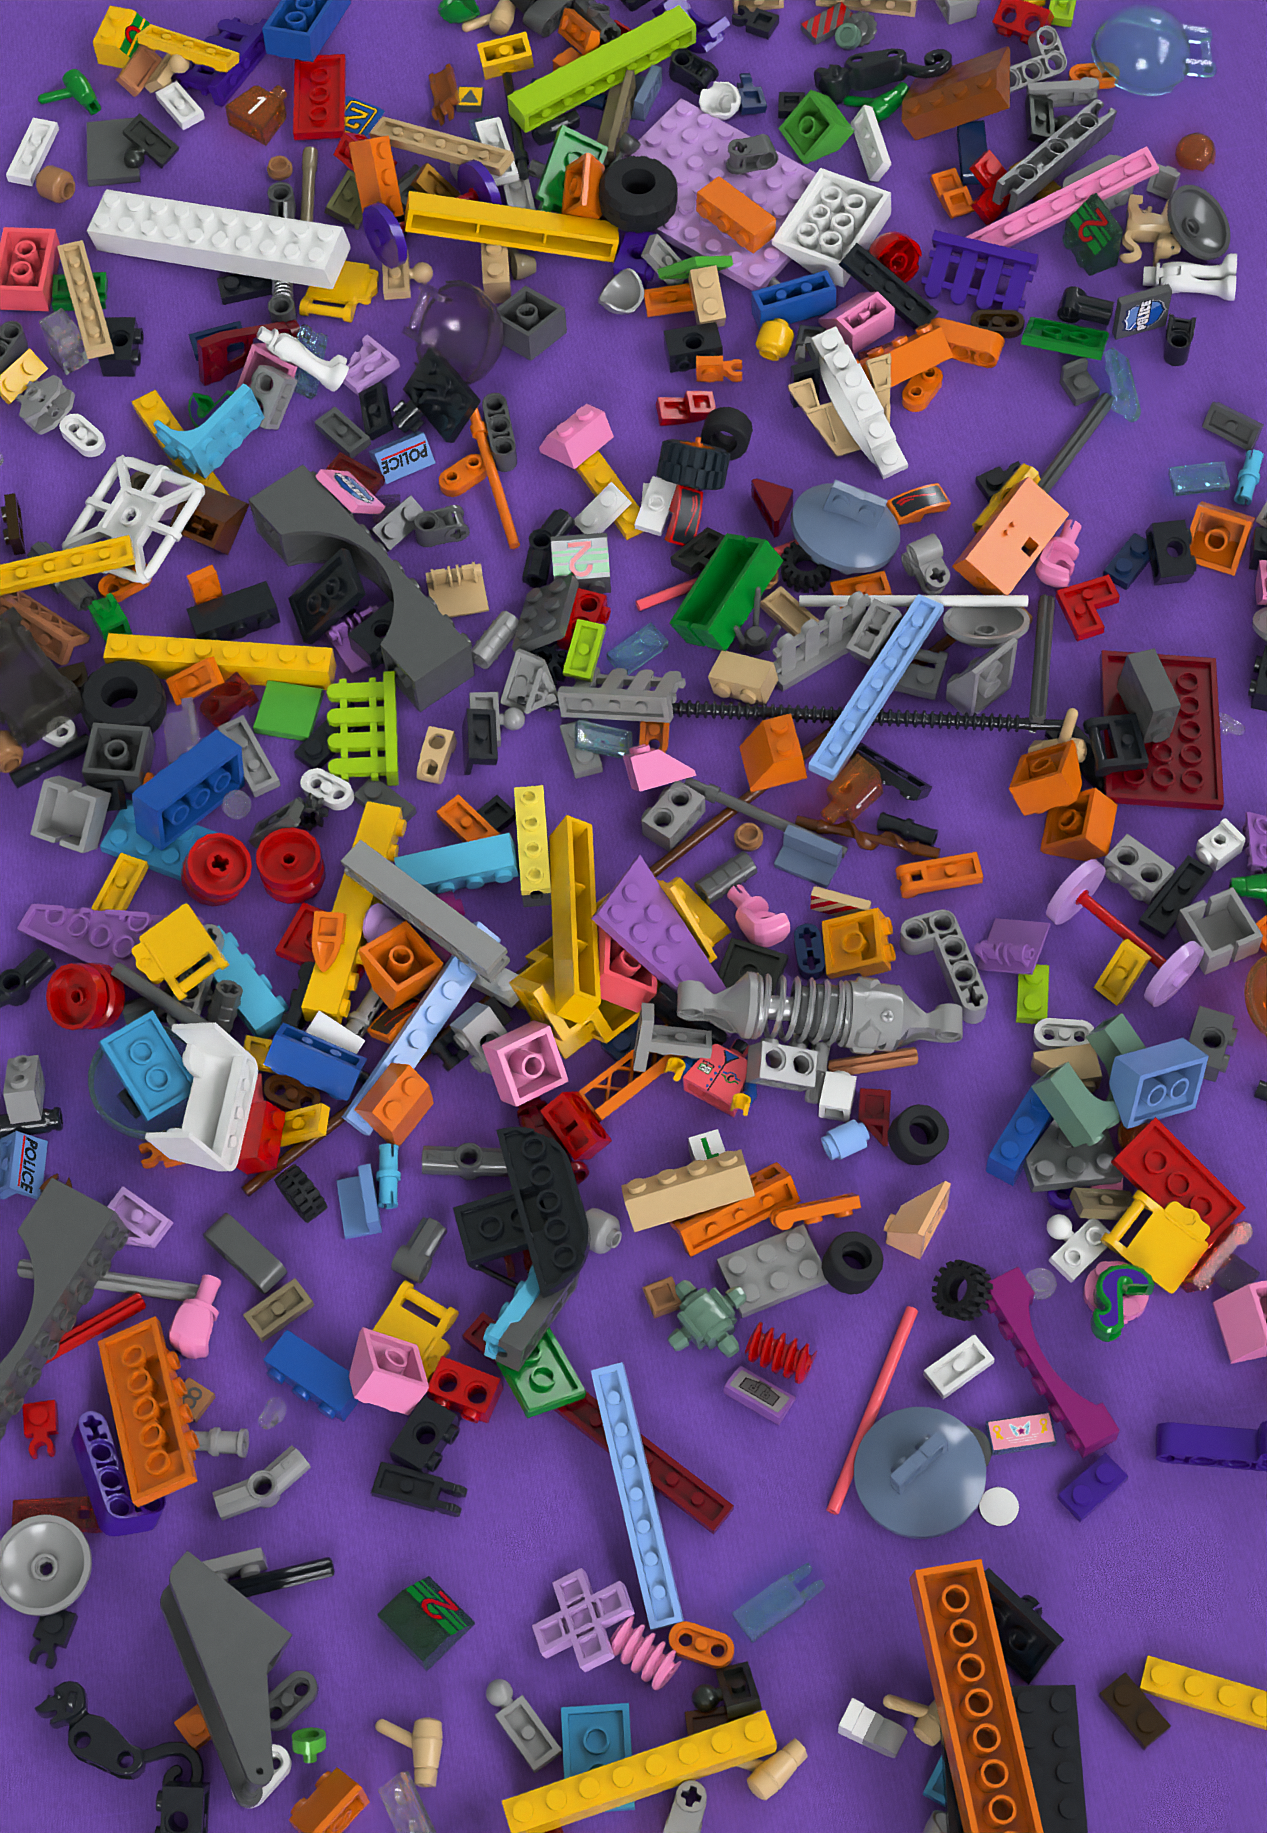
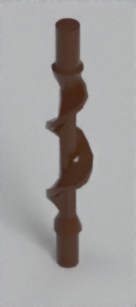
M797 815L795 821L796 825L816 831L817 834H835L854 838L858 846L864 850H874L881 844L905 850L914 856L919 855L932 859H937L940 856L941 848L920 844L919 841L907 842L897 834L885 831L881 835L863 832L853 822L848 820L839 824H830L823 819L816 820Z

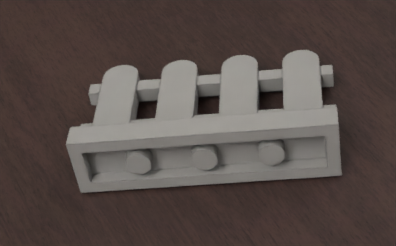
M861 591L853 593L848 599V605L841 609L838 605H833L825 612L823 620L817 623L814 619H810L803 624L801 633L793 637L791 633H787L778 640L777 647L773 649V654L777 658L774 661L779 679L777 686L782 692L849 652L846 647L867 612L866 605L871 602V598L867 593L865 595Z
M596 667L592 682L575 678L576 683L573 687L561 686L557 691L561 717L670 723L674 717L672 703H675L677 700L676 692L678 688H684L686 683L685 678L681 677L679 671H669L663 677H654L652 670L645 669L639 671L636 676H628L626 669L617 668L612 670L609 675H604ZM597 684H602L600 688H595ZM624 685L629 686L628 689H622V688L624 687ZM651 687H656L655 691L649 690Z

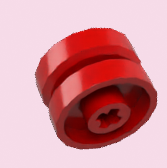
M292 827L276 830L261 841L256 852V865L267 894L276 901L293 904L311 899L321 890L325 881V865L315 837L305 830Z
M224 833L207 834L195 842L182 863L180 873L182 885L188 895L200 904L212 907L225 905L238 896L249 880L252 870L251 856L245 845L234 836Z
M71 963L63 965L53 973L48 982L46 992L48 1011L53 1020L65 1029L83 1030L110 1027L118 1020L124 1009L125 990L123 982L111 975L113 968L110 965L103 963Z

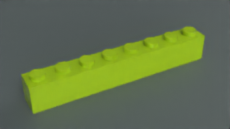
M679 5L671 10H667L658 17L644 22L641 26L623 33L620 37L514 91L507 96L509 114L521 129L527 133L623 82L626 70H633L634 75L670 57L674 50L679 48L685 49L696 43V24Z

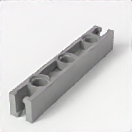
M362 840L341 860L347 876L489 983L510 962V958L506 956L508 953L507 948Z

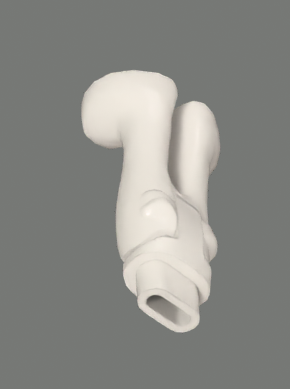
M1237 253L1227 254L1222 264L1214 266L1188 262L1163 263L1161 268L1160 263H1156V267L1144 266L1143 286L1158 287L1169 284L1172 294L1180 292L1202 293L1234 301Z
M263 326L259 328L257 339L266 343V348L278 356L280 360L297 365L318 379L322 385L332 392H335L341 386L349 370V366L346 365L347 358L338 354L330 361H325L310 352L297 338L287 333L279 334V331L275 328L272 331Z

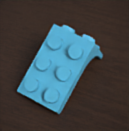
M243 383L205 423L193 430L176 431L167 427L159 420H156L153 424L157 430L156 437L165 445L163 448L165 453L173 460L177 458L181 460L183 466L190 473L195 474L197 472L206 479L215 468L222 465L224 459L234 449H237L242 444L243 440L252 430L259 427L265 417L252 389Z

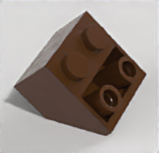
M204 485L205 495L202 497L181 534L185 538L229 555L250 504ZM188 500L178 504L169 525L170 527H172Z

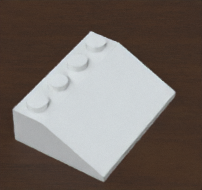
M820 168L772 239V245L812 274L827 270L833 283L844 288L851 275L842 269L839 263L856 243L868 251L891 215V192Z

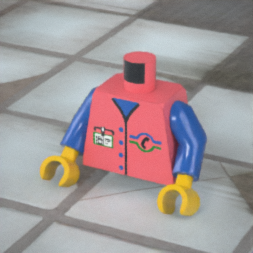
M735 1039L729 1050L719 1044H713L710 1059H694L688 1056L683 1059L672 1057L668 1060L664 1069L665 1073L668 1071L675 1073L673 1077L675 1081H679L681 1076L684 1075L683 1086L686 1092L732 1117L736 1115L738 1108L743 1110L744 1116H747L749 1107L757 1098V1084L746 1082L748 1060L745 1057L748 1054L749 1045L741 1039Z

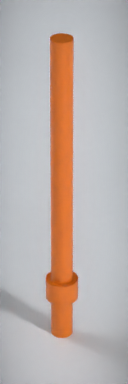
M477 407L470 417V430L472 437L477 440L509 548L515 549L520 546L487 439L486 423L481 420Z

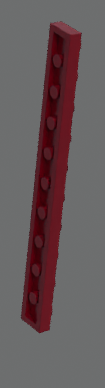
M484 1312L478 1316L462 1335L463 1340L483 1356H485L486 1343L483 1340L485 1331L490 1323L496 1324V1321ZM485 1356V1357H486L487 1359H489L492 1363H494L496 1366H498L497 1363H496V1361H495V1359L493 1360V1359H491V1358ZM586 1392L584 1399L553 1409L610 1454L597 1399ZM641 1434L653 1488L714 1535L734 1510V1505Z

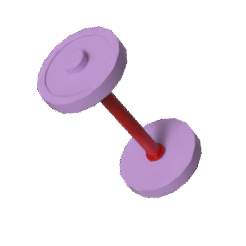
M1090 859L1078 867L1062 883L1048 904L1046 916L1054 924L1060 925L1072 918L1084 906L1123 940L1129 939L1150 955L1151 959L1149 961L1159 970L1146 988L1144 999L1153 1007H1159L1169 1000L1193 974L1202 960L1204 948L1195 941H1189L1166 960L1092 898V895L1102 882L1106 870L1096 859Z

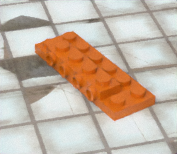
M154 1316L97 1341L132 1502L137 1507H140L197 1482L193 1461L196 1460L195 1450L200 1448L197 1435L193 1430L189 1429L188 1423L193 1421V1414L188 1404H183L182 1396L187 1395V1389L182 1378L177 1377L176 1370L181 1368L180 1360L175 1351L170 1352L166 1348L161 1322Z

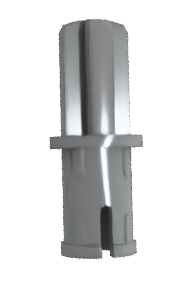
M818 1042L815 1045L811 1043L810 1050L818 1051L815 1088L806 1090L805 1102L820 1103L831 1046L826 1045L824 1042Z

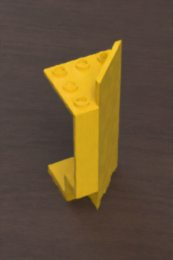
M676 876L668 883L663 880H657L709 962L712 963L717 959L712 948L731 933L730 929L680 877ZM609 893L596 902V910H598ZM553 935L525 956L530 967L509 982L519 999L515 1006L519 1010L521 1008L526 1010L531 1018L530 1021L535 1020L550 1025L558 1051L565 1060L593 1038L607 1044L633 1024L640 1016V1011L637 1013L601 999V1004L583 1024L556 1016ZM657 979L658 989L662 985V983Z

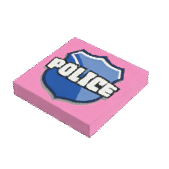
M320 469L316 475V479L352 513L381 514L385 509V506L348 471Z

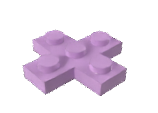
M582 1568L552 1582L561 1611L532 1625L540 1653L547 1659L573 1646L579 1666L584 1672L615 1658L606 1628L635 1614L625 1585L618 1581L593 1594L587 1573Z

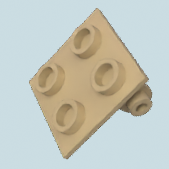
M474 561L472 564L461 565V567L457 564L455 565L456 568L453 569L447 566V570L445 568L430 569L431 572L425 573L429 596L435 601L442 615L447 614L452 618L489 611L481 563L475 564Z

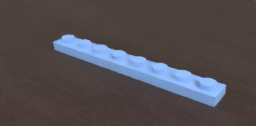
M920 594L917 595L809 762V771L835 782L944 610L943 604Z
M481 922L473 923L497 942L501 941L498 936ZM451 955L342 1116L344 1120L363 1135H370L373 1128L354 1110L391 1063L409 1064L413 1069L416 1067L478 975L475 971L453 955Z
M621 1362L591 1370L649 1627L653 1631L676 1625L679 1622H683L684 1618L626 1370Z

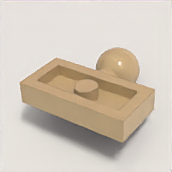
M167 53L144 87L150 93H153L170 85L173 81L171 77L174 73H184L189 69L190 60L184 59L178 54L171 56Z
M408 250L407 260L404 264L391 269L382 263L384 300L411 298L410 279H414L422 284L429 282L433 277L432 267L428 263L419 262L413 268H410Z

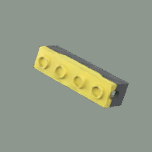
M543 785L515 787L514 796L523 907L551 905L550 856ZM533 891H541V892H542V893L539 894V895H533V894H531Z

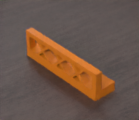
M633 1049L578 1092L600 1122L664 1073L670 1058L677 1057L682 1059L684 1056L663 1055L664 1057L656 1062L657 1055L661 1054L649 1052L652 1054L651 1067L646 1072L633 1071ZM630 1060L629 1067L622 1066ZM614 1071L629 1072L628 1083L624 1088L611 1086V1077ZM633 1073H640V1075L633 1080ZM607 1077L606 1085H600L599 1083ZM592 1088L605 1090L604 1103L596 1109L584 1095ZM610 1091L617 1092L615 1095L609 1098Z
M775 1162L750 1175L755 1196L669 1223L679 1234L686 1253L692 1257L768 1218L774 1209L800 1202L801 1200L791 1175L778 1162Z

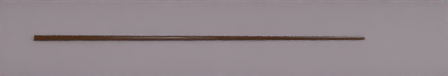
M947 634L927 651L936 653L945 651L957 640ZM915 659L911 663L926 666L929 662ZM834 723L801 748L804 761L818 750ZM769 788L751 792L749 789L738 799L750 804ZM726 807L649 867L654 877L656 878L735 816L738 811ZM529 962L515 973L519 975L530 967ZM486 995L478 1003L484 1004L492 997ZM448 1025L442 1029L429 1047L451 1031V1027ZM427 1049L418 1064L432 1054L429 1049ZM352 1101L328 1119L326 1136L346 1121L342 1116ZM326 1136L299 1142L278 1158L277 1169L260 1172L241 1188L248 1197Z

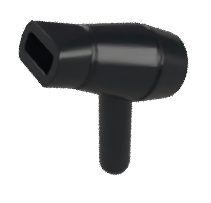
M576 110L559 115L531 130L532 137L539 146L554 142L558 128L561 125L572 130L579 128L580 116Z

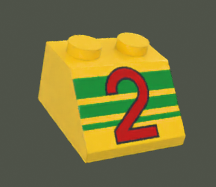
M109 6L93 40L98 64L124 68L140 45L138 43V33L149 26L150 23L132 9Z

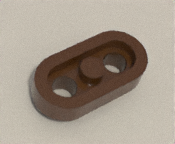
M274 1074L264 1083L263 1090L267 1101L287 1112L304 1108L302 1104L305 1102H311V1105L322 1103L317 1089L304 1086L299 1080L288 1075ZM280 1089L285 1090L283 1095L275 1094Z

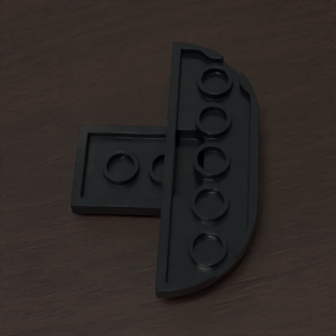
M508 1127L498 1129L496 1132L512 1189L453 1207L466 1260L469 1267H473L529 1249L541 1295L543 1298H546L565 1288L584 1266L589 1254L591 1241L589 1223L572 1165L561 1145L552 1137L548 1138L531 1128Z

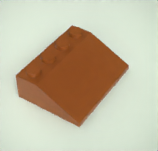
M1009 46L953 65L941 76L926 79L916 78L902 101V123L916 141L1010 108Z

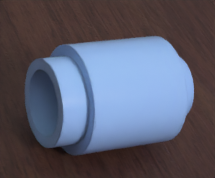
M853 1119L827 1131L826 1136L821 1138V1142L830 1160L836 1158L841 1160L867 1148L866 1141L870 1137L865 1125L862 1122L858 1124Z

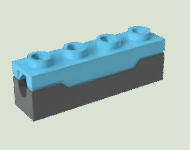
M532 1264L528 1279L525 1282L520 1281L515 1289L513 1300L504 1303L496 1324L490 1323L483 1337V1340L486 1341L484 1355L493 1360L496 1359L497 1362L519 1372L577 1288L580 1272L565 1288L543 1298Z

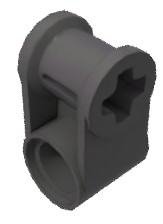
M759 134L753 137L734 139L729 143L728 153L730 157L727 159L726 168L732 174L742 175L747 172L770 169L776 165L779 158L770 137L766 134Z
M450 505L445 508L420 512L415 517L417 543L423 547H433L466 539L470 534V530L463 520V508L459 505Z

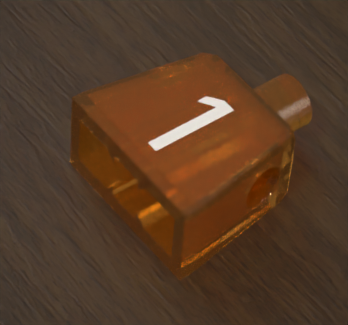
M258 85L251 87L225 106L229 125L266 146L286 120L283 101L287 98L286 91L279 85H276L270 92Z
M857 754L827 787L826 792L829 803L820 812L821 816L830 824H833L841 815L848 821L855 820L883 794L880 772L862 756Z

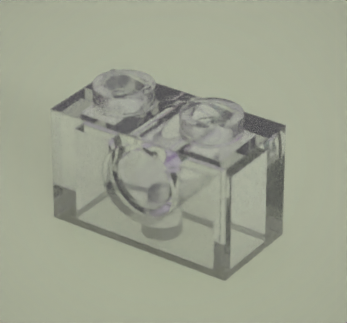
M63 308L39 321L49 353L66 375L89 363L79 328Z

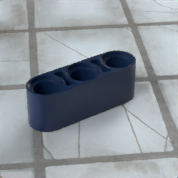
M984 120L971 121L957 126L960 177L963 185L981 184L969 168L983 152L987 151Z

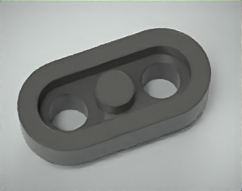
M302 1670L295 1671L268 1694L271 1731L285 1729L315 1701L319 1688L312 1674ZM299 1686H307L306 1694L302 1696L296 1694ZM280 1709L282 1710L281 1717L276 1720L271 1719L272 1711Z

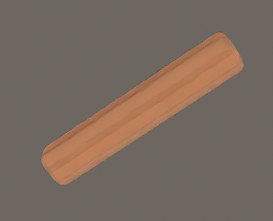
M915 1047L896 1049L894 1052L883 1051L872 1053L871 1055L864 1054L832 1059L828 1061V1071L840 1070L854 1075L911 1066L918 1063V1053Z

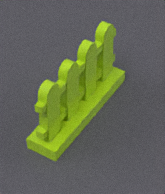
M384 671L383 682H376V677L369 678V682L347 683V679H339V683L329 685L327 688V698L331 702L340 703V708L331 709L327 713V720L329 725L340 727V733L331 734L327 742L330 751L335 753L341 752V758L332 759L328 763V772L349 782V777H371V781H379V776H386L387 786L399 785L395 671ZM369 701V707L347 708V702ZM377 701H384V706L377 707ZM370 726V732L348 733V727ZM377 726H385V731L377 732ZM370 751L371 757L348 758V752ZM378 751H385V756L378 757Z

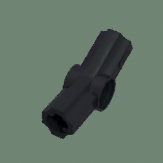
M561 508L554 510L541 528L534 530L529 536V550L522 581L532 588H540L547 585L552 562L550 537L567 536L575 525V520L567 511Z
M37 948L15 969H7L0 974V1008L8 1004L19 1006L27 1002L31 994L30 991L57 968L46 952ZM19 985L16 989L9 990L10 987Z

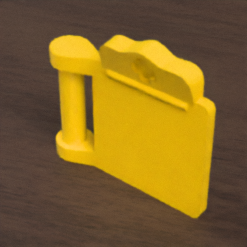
M345 261L333 290L314 286L308 287L306 295L300 302V315L309 316V314L336 317L342 318L344 322L351 323L357 304H370L372 297L378 293V271L370 269L368 264ZM313 300L343 304L345 307L314 304Z
M186 903L139 937L140 943L131 949L136 959L137 969L155 985L166 980L179 1001L186 998L188 991L219 968L224 970L230 965L192 908ZM208 954L212 955L213 958L180 983L177 981L176 978Z
M1137 1190L1132 1196L1134 1199L1132 1204L1109 1234L1105 1232L1100 1241L1130 1264L1143 1268L1152 1276L1153 1281L1172 1294L1178 1289L1207 1250L1208 1243L1205 1239L1210 1233V1227L1200 1219L1199 1214L1195 1210L1185 1208L1175 1201L1169 1202L1163 1209L1145 1193ZM1144 1208L1152 1212L1127 1247L1119 1242Z
M404 1280L373 1328V1331L416 1344L429 1384L441 1356L446 1357L451 1350L448 1342L442 1338L456 1321L459 1311L451 1306L447 1309L413 1289L414 1284ZM409 1300L441 1319L438 1326H433L401 1307L402 1304Z

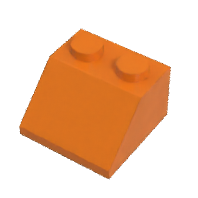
M585 153L565 168L561 214L599 219L602 216L599 202V183L605 171V166L590 153Z
M1201 501L1197 506L1190 527L1192 542L1189 546L1191 555L1195 556L1196 564L1235 576L1248 543L1255 517Z
M791 713L763 720L739 746L751 792L808 778Z
M1070 740L1021 755L1008 789L1024 816L1033 813L1041 814L1050 808L1068 806L1077 801L1082 787V779L1075 742Z
M1092 788L1079 792L1077 801L1071 805L1048 809L1040 851L1044 854L1080 861L1107 856L1118 805L1097 788Z
M407 921L364 945L358 951L373 990L391 1011L428 989L442 970L444 964Z
M391 1063L354 1110L393 1148L394 1144L399 1147L434 1102L429 1084L409 1064Z
M336 1767L332 1773L327 1771L318 1779L315 1784L316 1790L308 1799L303 1797L294 1805L290 1812L292 1816L288 1820L299 1833H342L370 1801L363 1788Z

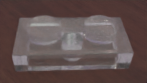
M409 1771L397 1774L378 1789L397 1833H436Z

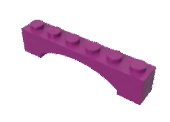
M1016 1267L989 1281L988 1283L993 1284V1290H988V1294L993 1296L992 1300L986 1299L985 1303L989 1305L987 1311L990 1314H995L1000 1322L998 1323V1328L1006 1341L1011 1340L1016 1348L1014 1353L1019 1364L1023 1368L1027 1367L1033 1376L1031 1382L1039 1395L1044 1394L1050 1404L1048 1405V1410L1056 1423L1061 1422L1067 1432L1065 1433V1438L1073 1451L1078 1450L1081 1457L1084 1458L1116 1441L1120 1430L1103 1402L1095 1405L1072 1390L1052 1369L1042 1353L1034 1335L1029 1306L1032 1305L1035 1293L1020 1268Z

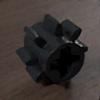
M412 399L407 403L401 400L392 409L396 414L391 419L404 433L409 429L415 433L424 424L421 418L425 415V412Z
M309 793L304 799L297 797L304 805L299 817L301 821L297 827L302 825L308 828L310 832L317 825L323 827V817H328L329 812L328 808H322L324 798L318 799L312 793Z

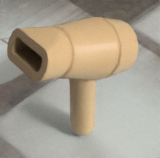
M499 0L492 13L463 23L462 30L470 32L489 25L491 31L495 34L505 35L513 24L516 6L510 0Z
M1075 708L1067 710L1059 738L1034 740L1028 748V753L1073 740L1076 744L1078 762H1083L1087 754L1086 743L1083 739L1072 737L1078 711Z
M891 1694L883 1698L885 1707L919 1717L913 1727V1731L923 1743L935 1746L941 1740L940 1720L935 1700L927 1706Z
M430 1717L420 1718L414 1721L413 1732L411 1733L385 1719H379L375 1724V1728L379 1733L412 1749L415 1768L414 1784L419 1787H436L437 1769L443 1744L442 1722Z
M794 1738L782 1750H779L767 1760L754 1759L737 1765V1767L752 1772L747 1778L748 1786L756 1797L766 1801L784 1786L808 1755L805 1747Z

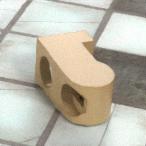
M432 726L428 727L417 767L418 780L442 784L451 754L454 753L457 745L454 731Z

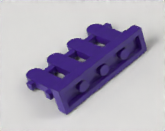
M236 17L233 20H221L217 24L220 32L219 37L214 35L208 36L204 42L238 52L239 63L228 72H218L212 67L197 65L191 61L193 66L191 70L188 69L184 73L176 74L178 83L184 90L190 87L200 90L201 94L205 96L211 93L215 105L224 107L266 55L262 28L268 19L262 18L259 23H254L253 26L241 23L240 19ZM232 37L240 39V41L236 42L233 40H229V38ZM202 70H204V71H207V72H211V73H213V74H212V76H210V75H207V74H203V73H201V72H202Z
M934 230L932 243L936 250H930L929 258L933 259L929 275L928 277L923 276L921 284L925 285V294L928 298H938L942 289L951 291V301L955 305L964 304L967 296L977 297L976 305L979 310H990L993 302L1003 304L1002 310L1018 311L1019 308L1025 309L1026 301L1022 300L1026 283H1032L1034 275L1029 274V272L1037 271L1039 264L1038 254ZM953 252L959 253V254H962V256H961V257L954 256V255H952V253H953ZM978 258L988 261L987 263L979 262ZM949 263L959 265L954 283L944 281ZM1004 264L1013 266V270L1004 268ZM975 269L984 271L980 289L970 288ZM1001 276L1010 277L1005 296L996 294Z

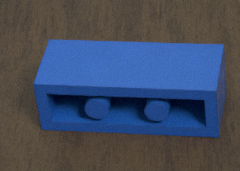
M825 270L751 292L752 315L759 330L764 322L773 321L775 318L783 319L788 324L823 315L836 308V287L828 271Z
M283 1022L273 1038L263 1065L271 1068L273 1072L279 1075H288L299 1080L304 1086L315 1087L325 1091L334 1099L349 1101L359 1081L367 1058Z
M1030 1087L987 1160L986 1172L1011 1186L1015 1184L1024 1169L1023 1164L1054 1119L1032 1087Z
M289 1330L283 1333L263 1359L268 1370L266 1374L280 1385L286 1382L293 1387L292 1392L298 1398L305 1402L310 1399L318 1404L317 1409L329 1419L337 1417L344 1422L359 1402L353 1396L349 1380L350 1372Z

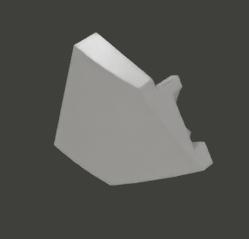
M519 648L516 651L500 703L511 708H518L522 712L529 714L540 707L558 701V695L545 659ZM518 696L525 697L526 705L517 704Z

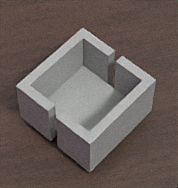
M59 775L44 779L30 835L52 843L60 841V846L80 853L97 849L111 793L88 785L82 787V783Z
M1233 887L1209 897L1207 904L1202 900L1180 909L1175 925L1185 944L1189 941H1195L1204 948V955L1199 963V967L1204 975L1229 965L1230 959L1233 962H1237L1258 953L1263 934Z

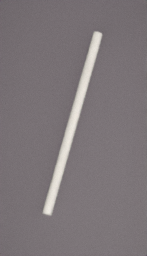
M800 595L799 607H831L833 605L844 607L848 605V599L851 595ZM869 595L871 602L866 607H870L874 598L892 607H910L917 595ZM922 595L943 604L944 607H1028V595Z

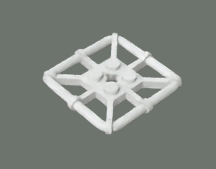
M121 455L116 458V461L109 468L92 497L89 496L86 499V506L62 543V550L87 545L103 537L113 539L129 535L133 544L136 571L121 567L101 573H111L131 582L147 584L158 571L174 543L180 541L182 530L205 495L204 485L192 478L170 471L167 466H156L134 457ZM130 468L151 475L141 491L131 486ZM119 475L120 491L111 504L103 502L104 497ZM168 481L183 487L161 498L153 496L161 482ZM188 500L172 527L159 523L166 509ZM96 511L105 513L98 526L83 532ZM130 516H135V518L132 521H128V518ZM152 531L165 535L162 543L146 566L143 552L145 542Z

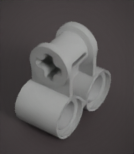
M932 533L906 546L907 552L901 554V561L907 574L910 577L915 576L921 590L925 594L939 595L950 580V572L942 559L944 553L941 542Z

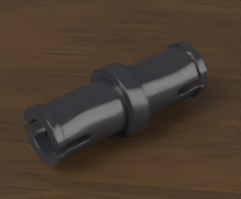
M882 812L877 822V830L897 834L904 841H919L921 844L934 847L938 837L937 829L914 823V819L911 818L904 820Z

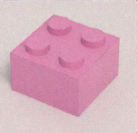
M534 1020L482 1045L498 1094L503 1102L517 1107L569 1081L550 1025Z

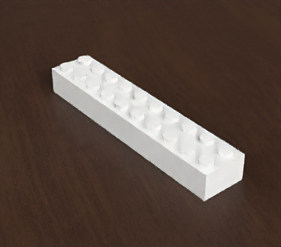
M107 189L87 229L97 251L332 290L351 248L345 231L340 226Z

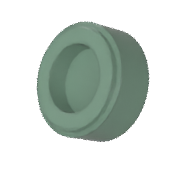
M844 23L835 32V41L844 50H853L861 42V31L853 23Z

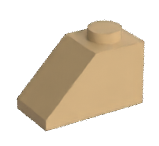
M1090 1043L1033 1052L1031 1069L1041 1077L1048 1070L1069 1062L1090 1093L1099 1089L1102 1073L1097 1053Z

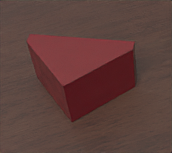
M758 478L751 480V497L773 537H778L793 507V489Z

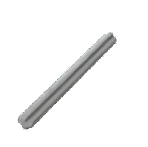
M21 1259L17 1267L19 1277L34 1279L31 1260ZM108 1271L103 1278H99L94 1288L130 1294L139 1292L143 1296L184 1301L185 1299L195 1298L199 1285Z

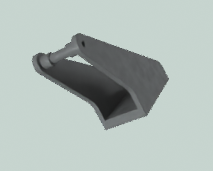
M187 1550L171 1569L169 1585L164 1589L160 1598V1608L235 1800L244 1808H252L260 1802L263 1794L262 1787L271 1781L274 1774L267 1675L280 1661L292 1634Z

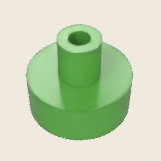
M303 1728L292 1734V1750L297 1754L303 1755L304 1763L316 1762L317 1753L326 1749V1732L323 1729Z

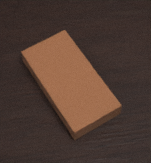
M140 44L115 80L132 96L136 97L142 91L145 83L160 64L162 58L149 49L148 46Z

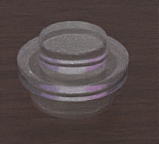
M233 790L224 796L222 809L228 817L241 819L250 812L251 800L245 792Z
M1036 1268L1031 1270L1025 1277L1035 1293V1299H1047L1054 1294L1057 1282L1055 1276L1049 1270Z

